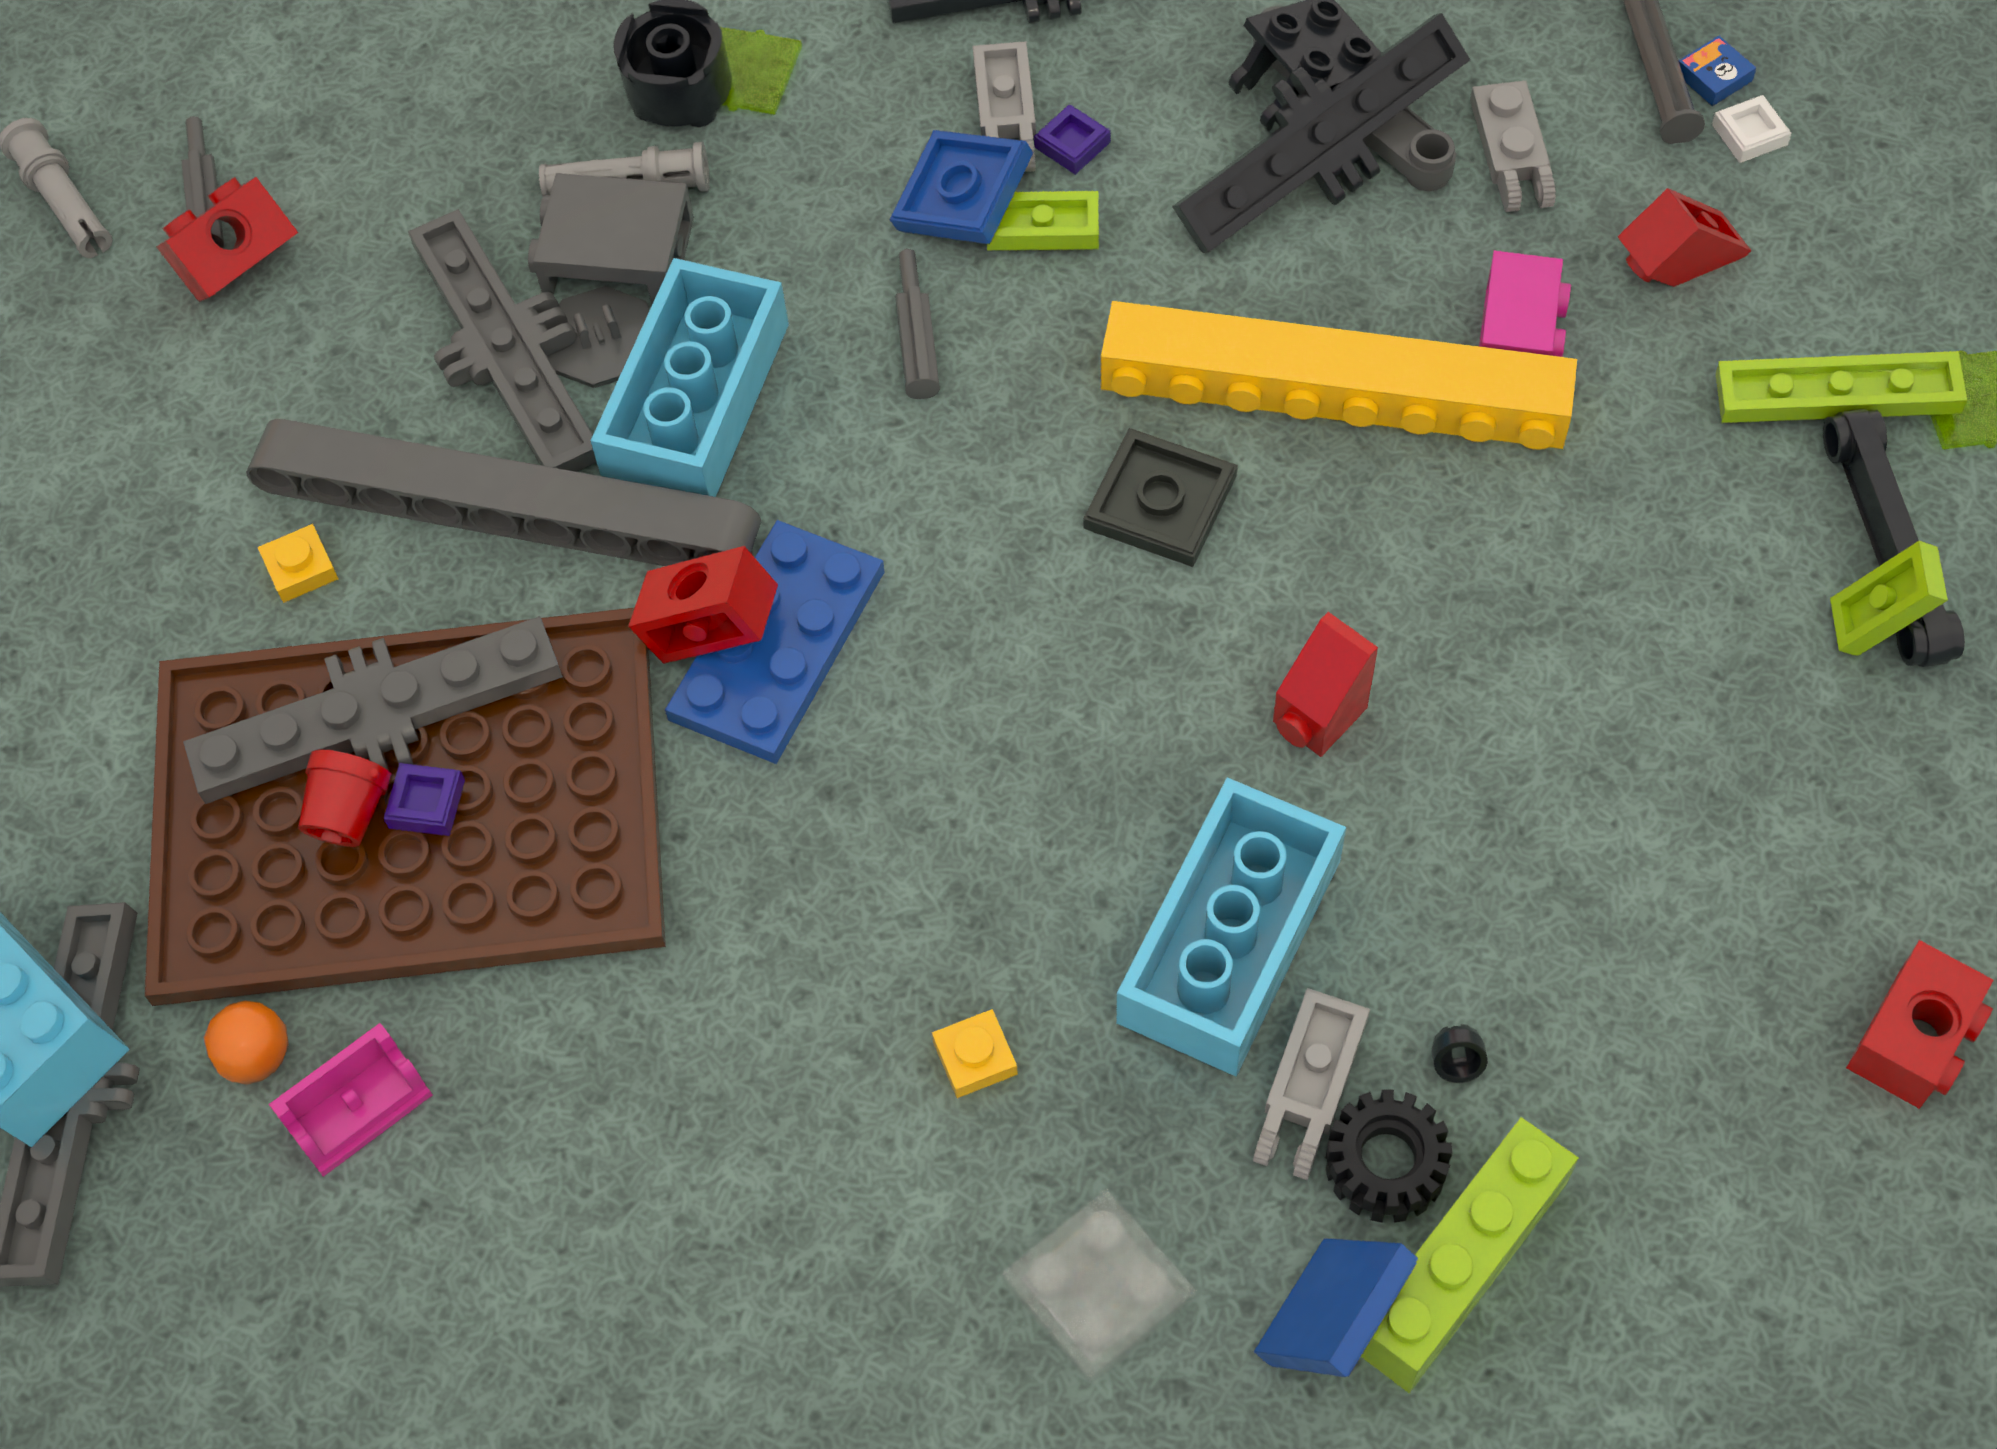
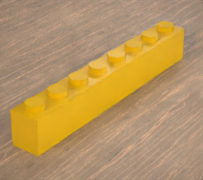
M1112 301L1101 353V389L1115 391L1117 394L1126 397L1148 395L1171 398L1181 404L1202 402L1226 405L1241 412L1264 410L1287 413L1289 416L1297 419L1318 417L1342 420L1357 427L1380 425L1403 428L1413 434L1434 432L1458 435L1474 442L1496 440L1520 443L1527 448L1535 450L1549 447L1563 449L1572 417L1577 359Z

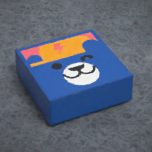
M1720 36L1715 37L1679 60L1685 83L1711 106H1714L1752 82L1756 72V67Z

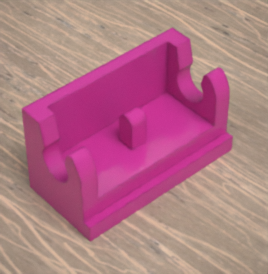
M379 1023L272 1101L269 1106L324 1177L430 1098L432 1093L410 1060L404 1057L390 1034Z

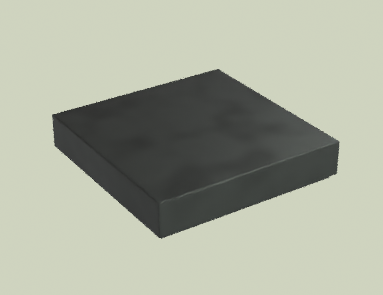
M1129 428L1083 518V529L1194 567L1237 477L1238 465Z

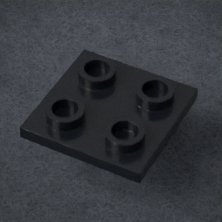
M1303 0L1246 19L1244 27L1256 42L1242 66L1231 75L1228 85L1236 94L1240 93L1243 84L1248 90H1251L1278 59L1289 73L1298 67H1302L1307 71L1314 83L1322 79L1332 90L1380 55L1381 52L1335 0ZM1289 75L1286 82L1291 86V88L1297 96L1299 95V93L1293 85ZM1277 98L1264 110L1260 117V123L1267 131L1272 129L1275 122L1281 126L1275 115V112L1282 107Z

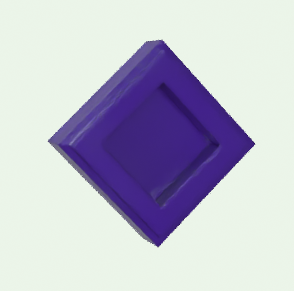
M1070 104L1034 136L1035 149L1075 175L1111 142V130Z
M399 763L384 815V821L388 828L450 836L465 782L461 770Z

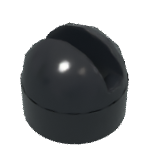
M1466 1024L1450 1028L1446 1026L1435 1035L1432 1057L1434 1068L1441 1078L1453 1083H1464L1476 1079L1484 1072L1488 1063L1484 1041L1475 1029ZM1464 1047L1466 1057L1453 1059L1452 1049Z

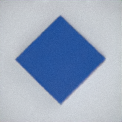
M933 130L890 217V221L896 230L901 232L990 244L1027 168L1033 151L1027 141Z
M1324 1238L1255 1348L1254 1353L1272 1367L1341 1377L1349 1376L1416 1266L1418 1258L1402 1243Z

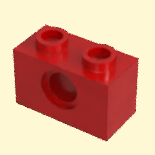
M233 177L208 195V198L214 204L211 208L198 217L189 209L162 228L169 238L156 246V248L199 302L210 298L298 233L257 177L243 185ZM215 221H224L234 229L236 243L232 250L223 249L213 241L211 227Z
M745 546L653 569L646 573L628 627L663 664L761 641L778 584Z
M1919 940L1901 967L1846 1069L1918 1109L1922 1107L1934 1090L1945 1096L1965 1063V1060L1954 1055L1960 1042L1965 1038L1974 1043L1993 1011L1992 1007L1984 1004L1982 1001L1994 980ZM1913 1020H1922L1930 1024L1937 1032L1938 1037L1922 1033L1917 1029Z

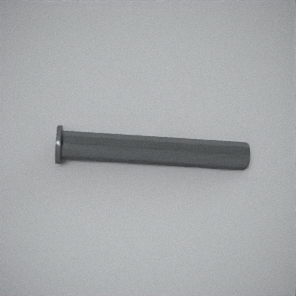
M1623 0L1662 119L1659 129L1661 138L1669 144L1689 142L1701 134L1705 127L1703 115L1699 111L1694 110L1659 1Z

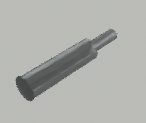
M192 116L186 119L188 159L181 160L186 210L191 209L195 216L198 217L214 205L208 198V195L215 191L218 186L214 156L212 154L206 155L202 120L199 117ZM217 220L211 227V236L216 245L224 248L222 221Z
M904 249L899 253L903 293H897L895 299L905 391L910 398L925 399L934 397L940 390L928 293H920L915 251Z

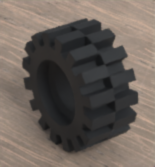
M1382 1089L1380 1099L1373 1100L1371 1092L1359 1096L1357 1106L1354 1107L1349 1102L1341 1110L1340 1119L1334 1120L1330 1131L1325 1156L1327 1158L1325 1170L1328 1181L1333 1179L1335 1182L1333 1192L1341 1201L1344 1197H1347L1351 1201L1349 1210L1357 1215H1360L1362 1209L1372 1212L1371 1221L1381 1223L1383 1222L1384 1215H1393L1394 1223L1406 1221L1408 1213L1414 1211L1416 1216H1419L1427 1210L1431 1200L1436 1201L1442 1191L1450 1168L1452 1142L1446 1143L1449 1131L1444 1120L1437 1124L1434 1122L1436 1110L1427 1103L1422 1110L1415 1107L1417 1096L1407 1092L1403 1101L1393 1100L1394 1090ZM1382 1134H1390L1401 1138L1409 1145L1413 1152L1414 1166L1406 1175L1396 1179H1385L1373 1174L1366 1167L1362 1158V1148L1369 1139Z

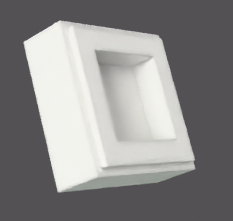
M1763 95L1715 112L1712 126L1739 163L1787 146L1792 134Z

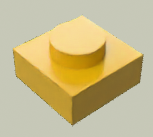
M313 524L257 547L283 603L338 580V576Z
M993 1009L932 1032L933 1043L956 1098L1018 1075L1017 1064Z

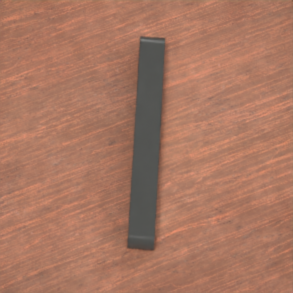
M274 419L268 422L246 471L247 478L252 484L270 494L660 566H669L745 546L751 553L761 525V518L752 507L735 500L286 419Z

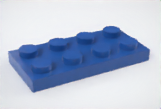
M779 520L775 522L755 556L757 561L778 584L762 640L696 656L665 709L668 721L774 764H777L885 572L884 563L881 559Z

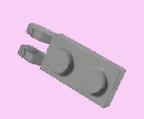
M1024 41L973 46L981 136L1006 139L1020 138L1022 141H1027L1033 151V155L1025 172L1035 171L1033 137L1036 135V123L1027 43Z
M1526 80L1472 87L1471 106L1493 184L1498 185L1504 210L1506 212L1520 210L1522 190L1518 181L1523 180L1532 181L1535 198L1540 208L1553 207L1556 198L1553 174Z
M1307 988L1266 1102L1265 1113L1267 1117L1255 1149L1253 1162L1268 1166L1270 1159L1274 1158L1280 1141L1279 1133L1283 1120H1287L1308 1128L1303 1144L1298 1146L1293 1161V1176L1308 1180L1323 1134L1329 1135L1369 1017V1008Z

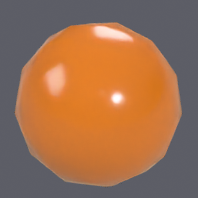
M246 1000L229 1004L210 1020L204 1036L208 1057L218 1073L231 1082L241 1084L263 1081L274 1073L282 1064L289 1046L286 1025L276 1012L262 1003Z

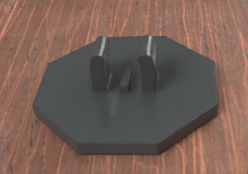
M607 286L562 299L558 307L563 310L568 318L567 323L571 324L576 331L577 339L570 346L546 356L555 372L560 376L592 388L618 381L650 311L647 301Z

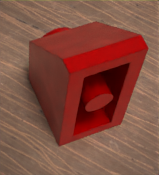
M1669 188L1617 236L1630 253L1626 257V262L1636 275L1648 283L1654 279L1672 287L1742 259L1752 251L1721 211Z
M1327 612L1319 620L1277 690L1273 722L1276 724L1278 731L1289 743L1299 748L1306 746L1320 757L1328 751L1368 708L1378 651L1376 645L1330 612Z

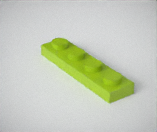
M1959 351L1719 361L1715 374L1722 423L1826 419L1827 417L1836 416L1838 412L1866 409L1867 411L1878 410L1882 417L1962 414L1967 403Z

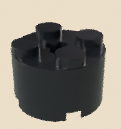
M658 0L648 4L650 11L636 19L633 13L629 15L619 26L614 38L613 47L627 99L635 116L640 120L662 126L691 125L693 127H704L714 121L716 111L727 99L732 85L731 69L718 22L709 17L707 9L690 0Z

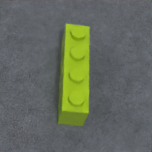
M1520 1117L1415 1254L1418 1258L1416 1266L1361 1357L1410 1394L1567 1185L1579 1157Z

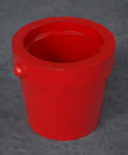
M333 750L312 751L305 771L308 777L298 829L312 838L327 843L347 847L360 846L380 797L385 796L391 773L377 763L352 754Z

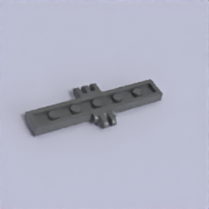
M459 209L408 231L413 247L461 328L451 336V344L439 349L434 355L438 367L444 371L443 375L448 384L452 387H457L471 380L476 385H484L492 381L541 466L577 472L597 463L591 444L593 434L546 357L570 346L577 339L576 331L571 324L567 323L568 318L563 310L558 307V302L551 292H542L515 305Z
M541 616L394 667L384 638L372 642L373 653L378 662L368 665L360 646L348 650L354 670L347 673L344 672V666L337 654L324 658L334 689L183 741L198 794L204 803L207 804L307 768L311 752L315 750H333L344 753L354 751L356 756L365 759L370 758V761L379 764L389 771L384 752L394 749L399 763L414 765L407 744L419 740L416 729L563 677Z
M125 902L68 906L54 969L113 1031L138 913ZM117 1062L32 1147L15 1137L0 1201V1287L58 1285L92 1125L105 1122L108 1110H127L132 1108L134 1092L123 1088H113V1086L136 1084L140 1071L139 1067Z

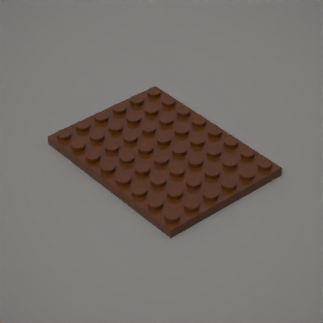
M634 608L541 618L563 677L416 729L419 740L407 744L414 765L461 770L465 779L450 836L388 828L384 821V815L399 762L394 749L384 752L391 778L385 796L380 797L361 844L357 847L340 846L320 841L302 833L298 829L308 777L305 773L306 768L205 804L198 794L183 741L334 689L324 658L335 654L341 660L344 672L347 673L354 670L348 650L360 646L369 665L378 662L373 653L372 642L384 638L394 667L527 620L159 661L145 997L151 1005H168L666 947L649 648L628 627Z

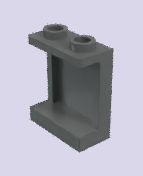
M556 173L551 194L544 195L541 201L540 223L542 228L539 239L531 240L528 251L529 270L532 273H536L541 291L551 292L554 295L558 277L645 284L648 287L651 304H653L673 258L685 259L694 220L687 184Z

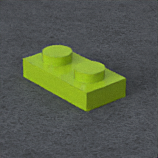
M1098 191L1015 192L991 243L987 244V251L1099 249Z
M1917 541L1830 598L1839 651L1851 655H1861L1948 601L1937 546Z

